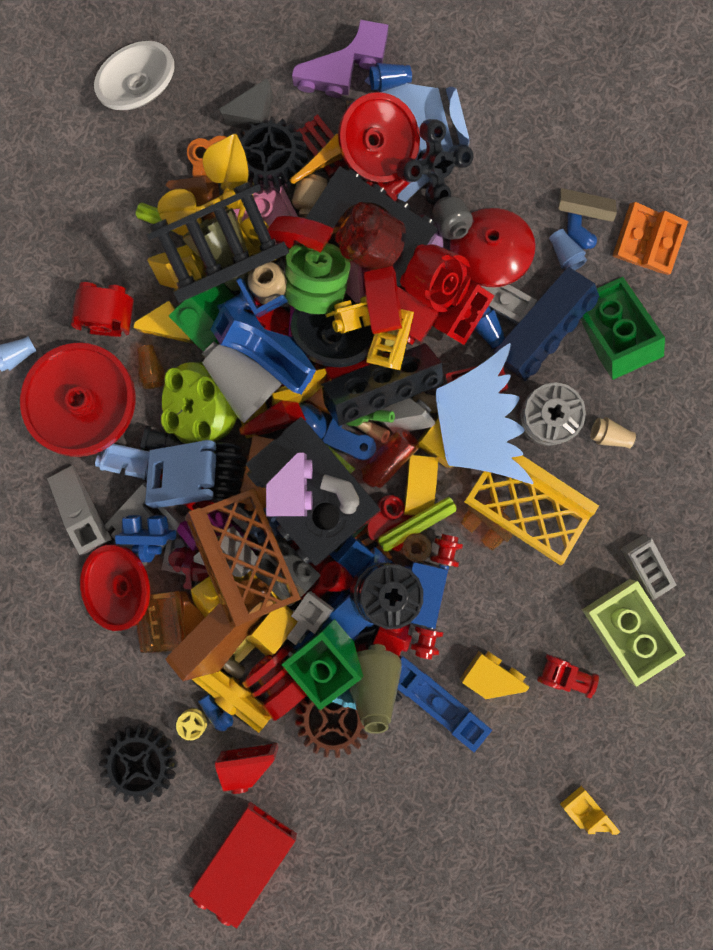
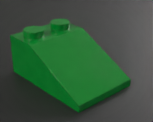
M624 277L597 288L600 297L595 307L582 316L581 322L599 360L611 379L614 380L664 357L665 336Z

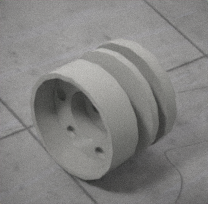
M555 382L544 384L528 394L520 405L518 419L519 424L525 430L523 433L535 444L551 446L564 443L579 433L584 425L586 410L584 401L576 390L569 385ZM555 407L557 408L556 414L560 417L551 420V414L548 410Z

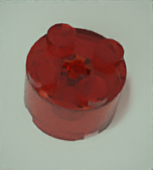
M359 202L354 206L352 214L344 227L337 231L335 241L339 244L343 257L371 271L392 266L396 262L404 247L405 242L401 241L402 232L406 234V228L401 220L378 206Z

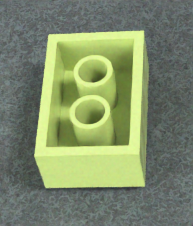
M628 579L582 609L628 682L636 687L685 656L676 639L636 580Z

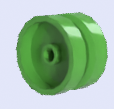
M298 243L289 249L285 259V276L287 280L285 297L289 305L299 311L310 314H325L335 311L334 305L344 302L346 297V282L349 278L351 265L349 257L345 252L330 243L325 245L321 253L307 248L302 243Z

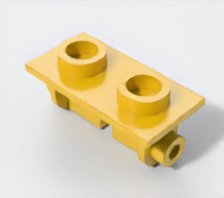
M366 296L360 298L361 303L352 305L351 300L334 305L335 311L326 314V317L334 315L335 320L332 322L335 332L343 334L362 328L359 319L361 316L365 327L371 325Z

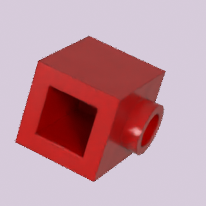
M410 624L399 629H385L378 626L371 645H384L386 651H390L399 657L401 651L407 652L411 643L412 636L408 635Z

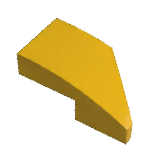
M582 785L560 803L578 827L585 829L588 834L610 832L612 835H617L620 833Z

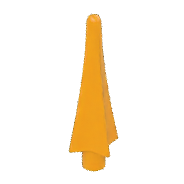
M337 133L305 167L291 177L290 182L292 184L333 162L343 159Z

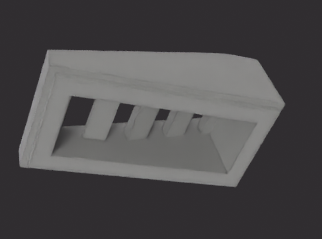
M642 535L621 548L624 557L652 600L677 586L652 538ZM649 557H652V561L645 564L644 566H641V562L648 559ZM658 567L659 570L647 577L646 573ZM662 576L665 578L663 582L652 587V582Z

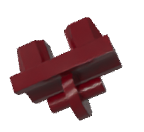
M187 547L173 549L169 554L168 561L175 572L182 571L185 574L186 579L183 587L184 589L191 590L194 587L195 581L202 582L209 575L205 565L194 562L193 557L199 550L192 551L190 547L189 549Z

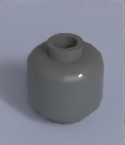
M447 196L441 198L436 202L431 213V219L436 223L435 226L438 228L439 234L445 239L452 240L464 237L473 223L471 212L459 197Z

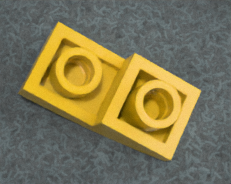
M325 368L316 370L311 382L308 383L302 395L292 392L286 386L276 390V393L272 394L271 405L273 406L281 400L294 401L300 404L310 398L321 388V384L325 383L327 374Z
M416 455L408 457L404 515L415 516L434 505L438 457Z

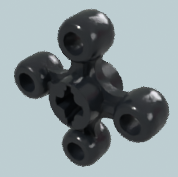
M426 119L419 128L420 137L426 141V149L419 153L417 160L414 158L400 160L396 171L399 178L407 182H416L422 177V174H426L430 184L426 188L425 197L430 204L435 205L441 198L451 197V190L445 184L444 178L451 174L454 167H468L473 161L474 154L470 147L462 144L453 145L448 152L444 151L441 146V141L446 135L444 123L437 119Z

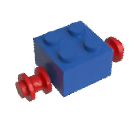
M442 534L441 539L435 538L434 543L439 546L438 554L431 556L430 561L441 563L439 566L411 560L410 566L404 565V567L410 569L419 578L423 588V605L419 615L411 622L423 625L415 626V631L419 633V639L417 643L411 644V649L416 651L415 656L432 659L433 655H439L440 650L435 647L436 638L443 637L444 632L436 629V623L448 574L447 569H449L447 565L459 566V562L454 559L456 550L463 548V544L458 543L459 537Z

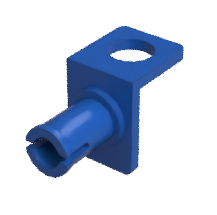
M238 278L236 281L241 288L240 294L217 306L219 311L224 304L244 311L249 309L260 318L287 303L288 300L284 295H281L258 307L245 281Z

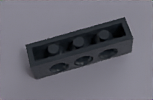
M423 343L404 352L400 370L370 364L322 383L324 405L338 426L344 425L442 385V362L430 347Z

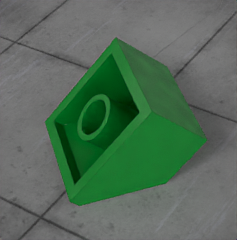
M335 619L296 649L282 664L319 710L323 709L364 677L354 641Z

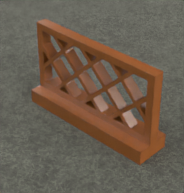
M254 488L187 513L185 519L231 629L301 599ZM250 498L254 507L251 518L235 512L239 501ZM233 504L231 510L225 508L226 506ZM218 510L229 516L224 528L220 529L211 525L207 514ZM256 514H257V517H258L260 523L254 520L255 517H256ZM232 517L248 523L243 538L227 532ZM252 525L262 529L265 533L266 538L262 546L246 540ZM215 532L221 534L219 540L217 539ZM224 536L240 542L235 557L223 553L220 545ZM268 543L270 545L271 550L266 548ZM244 544L260 551L254 566L238 559ZM264 553L276 559L277 567L274 574L258 568ZM226 560L232 562L230 568H229L228 563H227ZM236 564L252 570L246 586L236 582L233 578L232 573ZM279 571H281L283 578L278 576ZM256 572L271 578L266 594L250 588ZM275 581L285 584L291 597L281 601L270 596ZM238 588L244 590L242 597ZM248 592L264 598L260 609L251 614H248L244 604ZM267 601H271V602L275 603V604H272V605H270V606H268V607H265L266 604H267Z

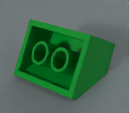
M222 283L183 301L169 317L204 352L214 341L218 345L220 344L211 331V327L220 312L217 305L228 301L236 295Z

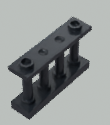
M249 181L233 188L235 195L171 224H168L167 220L164 219L149 226L152 232L146 234L148 239L151 240L158 237L178 279L176 283L178 288L173 290L178 303L289 253L284 241L277 243L275 238H271L252 194L261 190L259 184L252 187ZM240 199L261 243L258 245L260 251L249 255L248 251H244L225 209V206ZM214 212L234 256L231 258L233 263L223 268L220 263H216L197 221L198 218ZM186 224L206 267L204 270L205 276L194 280L193 275L189 276L169 231Z

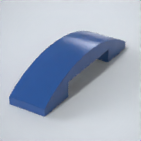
M402 656L400 658L402 669L398 690L406 697L411 698L447 728L453 736L471 751L475 752L491 733L492 729L429 675Z

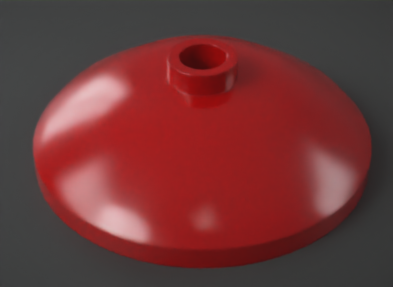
M375 92L359 97L345 110L339 124L338 142L341 154L350 169L365 180L384 183L399 178L396 169L400 160L404 158H417L420 147V134L414 114L403 101L387 93ZM369 136L374 138V145L369 143Z
M485 208L471 213L473 223L468 233L460 239H452L450 241V251L468 260L470 268L467 267V275L471 276L470 280L483 287H501L520 279L530 268L535 254V238L529 225L520 216L505 209ZM496 236L498 239L490 240L489 237Z
M117 544L101 546L88 556L81 572L80 590L83 603L89 615L97 624L111 631H122L135 626L145 615L150 600L149 578L141 560L130 549Z

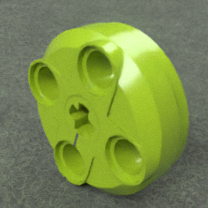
M184 363L166 372L161 400L163 411L161 424L163 429L168 433H173L177 439L185 444L205 440L217 442L226 437L234 427L237 415L203 363Z

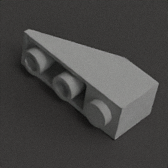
M73 465L47 478L64 526L79 555L88 554L112 541Z

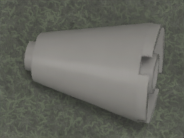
M214 341L202 353L205 357L202 362L237 417L243 423L282 385L279 380L256 361L235 349L218 345Z

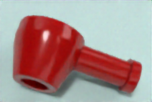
M331 561L323 567L319 583L310 591L318 597H321L326 591H347L351 586L353 577L343 565ZM308 592L301 596L302 600Z

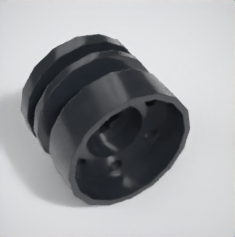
M373 562L364 566L354 576L350 586V601L354 611L363 620L385 629H399L410 624L419 615L423 605V588L419 578L410 569L399 564ZM385 593H395L394 599H385Z

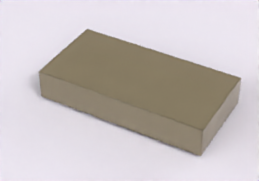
M564 188L560 190L558 197V209L560 211L611 222L614 221L617 213L616 200Z

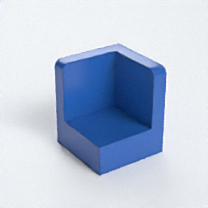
M352 536L338 552L335 550L330 556L355 576L375 555L359 539H355Z

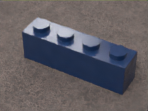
M568 267L494 351V354H496L501 348L510 343V350L503 366L523 381L536 374L541 367V363L549 354L554 353L558 349L561 340L568 332H572L577 327L582 316L595 307L600 297L595 283Z

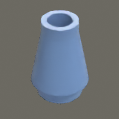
M564 229L556 231L549 237L561 269L570 267L573 270H577L586 263L587 259L584 256L586 252L566 234Z

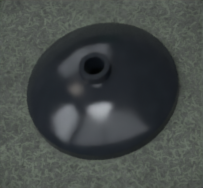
M345 297L344 302L351 300L352 305L359 304L355 303L351 297ZM295 309L290 324L291 337L310 360L329 367H347L355 365L368 357L375 334L372 332L371 325L364 326L362 316L359 317L362 328L342 334L335 332L333 329L334 315L326 317L328 313L310 314Z

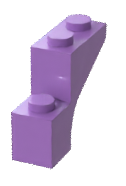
M360 20L357 35L349 46L343 50L296 65L292 75L293 85L297 86L300 91L307 93L320 90L325 91L326 95L334 98H340L342 95L349 96L354 63L359 64L361 68L366 70L376 66V63H383L388 37V25Z

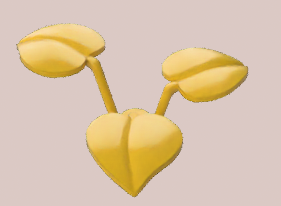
M232 134L212 144L203 155V167L206 175L211 181L221 183V188L224 189L223 194L202 206L196 207V199L190 191L185 189L171 190L162 196L158 202L157 210L162 220L166 219L168 224H171L235 195L233 188L248 182L247 160L237 134ZM240 199L227 205L228 208L239 209L237 219L249 255L260 251L258 245L261 243L250 218L248 217L242 222L244 212L246 211L242 200ZM201 217L197 219L199 224L202 223ZM186 224L172 230L182 236L189 232Z

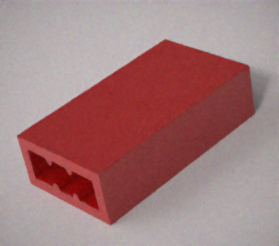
M249 802L193 885L189 894L193 898V903L201 909H209L215 913L216 918L226 926L232 925L237 929L295 843L297 833L252 802Z

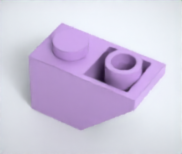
M297 453L266 484V516H307V510H312V491H307V479H312V460H307L305 453Z

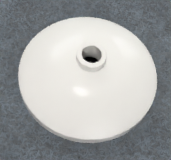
M155 41L136 42L121 48L112 54L98 70L94 82V90L98 99L106 107L115 110H132L152 102L166 89L174 72L173 56L166 46Z

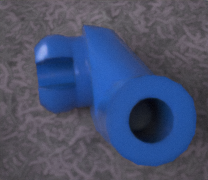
M568 212L567 235L582 249L594 248L597 244V237L582 227V215Z
M210 694L198 700L206 717L217 731H226L227 728L233 725L231 714L227 712L221 713Z

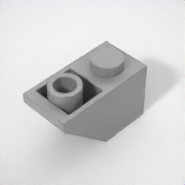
M412 397L381 409L395 413V419L392 423L379 421L394 434L430 428L436 423L429 415L432 410L420 399L415 403L411 400Z

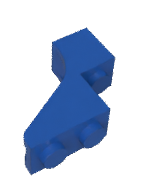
M223 305L211 327V331L220 345L235 349L249 356L292 392L302 395L308 383L311 382L316 369L304 352L295 344L292 337L264 329L254 313Z

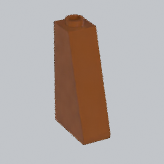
M259 578L253 579L250 588L266 594L269 587ZM243 580L240 583L246 586L248 580ZM238 588L242 597L244 590ZM248 592L244 601L248 614L258 611L264 598ZM267 601L265 607L272 605L273 602ZM219 603L165 660L182 681L219 672L263 616L231 629L223 608Z

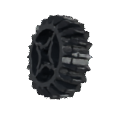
M272 116L268 123L262 121L255 126L249 122L250 130L240 129L241 138H239L247 160L248 182L250 181L252 187L259 184L267 195L270 188H274L277 193L280 192V186L282 185L290 189L291 177L305 167L304 163L308 161L307 146L303 141L300 131L296 132L293 124L287 126L283 118L277 124ZM276 140L285 143L290 148L276 144ZM248 162L254 163L258 166H262L263 171L253 168L248 164Z
M138 724L135 732L132 726L128 725L125 727V734L120 730L115 732V739L109 738L106 742L109 748H104L101 751V754L106 759H102L99 762V766L107 769L100 774V777H109L110 780L105 784V788H110L114 785L116 789L113 792V796H118L120 792L124 793V802H127L131 796H133L135 804H139L142 796L146 802H150L153 794L156 797H160L163 794L162 788L168 789L171 786L168 779H174L176 773L171 769L177 767L178 761L169 758L175 756L177 752L175 749L167 751L166 748L172 741L167 739L163 743L160 740L164 735L163 731H160L156 736L152 735L154 726H149L146 733H143V724ZM131 742L147 744L141 751H135L132 748L127 749L123 745ZM154 750L160 760V773L156 771L157 767L151 762V755ZM146 754L142 760L143 764L132 774L131 771L135 767L133 764ZM117 755L121 757L120 761L126 767L123 777L117 767ZM135 777H142L145 780L150 779L153 781L146 785L130 783Z

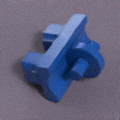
M140 515L123 517L122 532L115 535L116 544L133 545L132 552L139 554L142 562H151L155 554L162 553V547L155 545L163 546L167 540L176 539V530H169L166 515H156L147 518L148 529L142 528V517Z

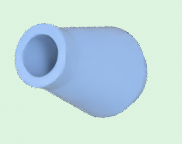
M28 336L20 340L0 344V370L2 372L7 369L11 371L29 355L36 352Z

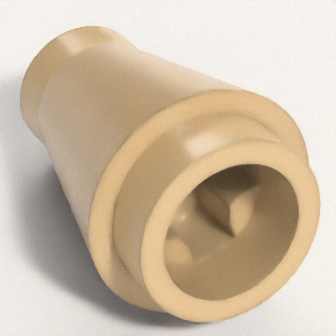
M605 417L604 419H596L592 426L590 437L599 445L620 446L630 449L635 442L636 433Z

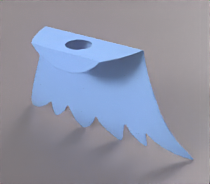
M367 77L365 82L370 85L369 77ZM406 83L381 92L393 95L403 101L414 114L419 128L426 119L442 121L446 127V135L441 141V146L444 151H449L453 143L438 88ZM448 87L446 92L450 104V116L456 127L459 143L468 146L469 136L457 89L455 87ZM421 137L418 155L427 147L426 141ZM422 174L418 181L411 182L399 193L398 199L406 202L415 192L429 182L428 176Z
M509 343L475 369L436 389L439 422L445 457L449 466L492 472L533 484L526 471L512 459V457L522 456L523 452L516 446L507 443L508 440L521 435L525 431L517 422L505 418L517 405L519 396L499 393L510 379V375L498 376L510 350Z

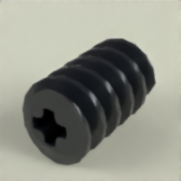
M215 442L216 449L220 451L215 453L217 462L215 485L212 488H205L213 491V499L206 501L217 503L230 498L232 494L241 493V490L235 487L234 483L243 482L244 479L236 474L239 471H246V467L239 464V461L248 460L249 458L241 452L242 449H245L241 446Z

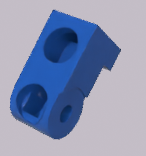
M334 418L332 419L323 439V442L328 447L362 461L368 460L374 455L376 443L373 438L368 435L358 436L342 429V425L338 426Z

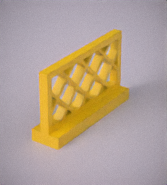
M523 455L512 457V459L526 471L533 484L517 479L512 480V478L507 476V481L493 483L491 472L483 471L464 502L560 566L563 565L587 522L595 514L599 505ZM487 479L488 484L482 485L484 481ZM523 483L526 485L531 497L518 499L514 484ZM508 486L512 500L498 502L495 488ZM489 489L493 503L483 505L474 497L478 491ZM547 499L552 502L554 513L542 515L538 500ZM532 501L536 516L523 518L519 503ZM513 505L517 520L508 521L503 518L500 507ZM570 514L578 519L579 523L575 529L566 531L562 516ZM556 517L560 532L547 534L543 519ZM537 521L541 536L532 537L527 534L524 523ZM561 536L564 549L560 555L551 549L549 538Z

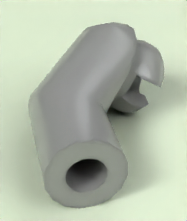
M325 474L320 489L337 494L341 503L339 508L343 513H354L359 505V497L352 483Z

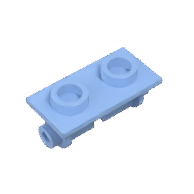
M113 444L101 451V456L98 455L96 458L95 466L100 467L101 471L106 470L119 474L121 469L124 468L126 469L125 475L146 480L149 451Z

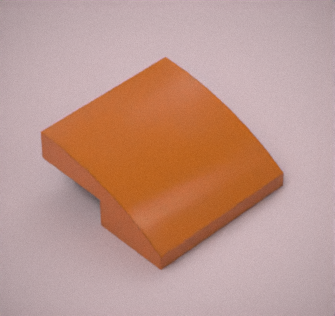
M637 202L630 203L612 256L662 274L670 275L688 221L667 211L657 212Z

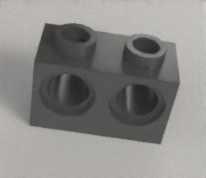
M278 535L275 539L301 597L321 575L310 564H306L298 553ZM264 553L258 568L274 574L277 567L276 559ZM279 571L278 576L283 578L281 571ZM256 572L255 575L269 586L271 578ZM275 581L272 591L281 600L291 597L287 586ZM293 602V603H291V604H289V605H287V606L290 608L295 602Z

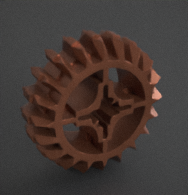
M303 698L299 703L305 708L299 707L295 710V714L303 716V718L295 720V726H304V728L298 731V736L308 735L304 745L307 747L314 742L313 753L315 754L322 747L324 748V757L329 756L330 750H335V757L339 758L340 749L342 748L349 755L351 754L350 744L357 749L361 747L357 737L365 740L368 737V734L362 730L364 726L360 721L357 710H355L358 718L357 724L353 731L348 728L344 717L348 713L349 707L345 708L340 704L338 706L328 704L319 710L323 720L315 730L310 722V711L315 705L312 700ZM333 712V715L334 712L340 713L339 723L334 724L333 721V724L328 723L326 725L329 713ZM329 731H335L345 738L328 740L321 737V735H325Z

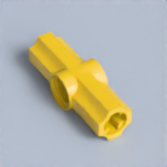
M220 670L213 674L192 679L215 698L214 701L219 707L231 715H237L258 733L270 720L269 715L261 707L263 702L256 697L253 698L251 689H246L239 684V679L230 677L224 671Z

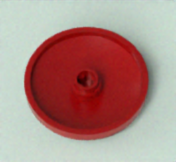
M89 343L66 344L44 354L27 373L20 394L22 419L32 437L47 449L70 457L93 455L113 445L128 428L136 404L134 383L124 364L108 350Z

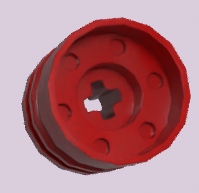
M289 643L279 648L275 654L267 655L261 659L242 682L246 689L255 682L260 684L251 693L253 698L264 692L268 693L269 696L261 707L273 721L282 717L307 696L282 666L285 661L284 657L293 649Z

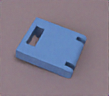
M211 440L150 450L145 504L155 509L213 499V491L205 488H212L215 485L216 454L213 451L216 450V443ZM161 468H162V469H163L162 488H159V486H160V474H161Z

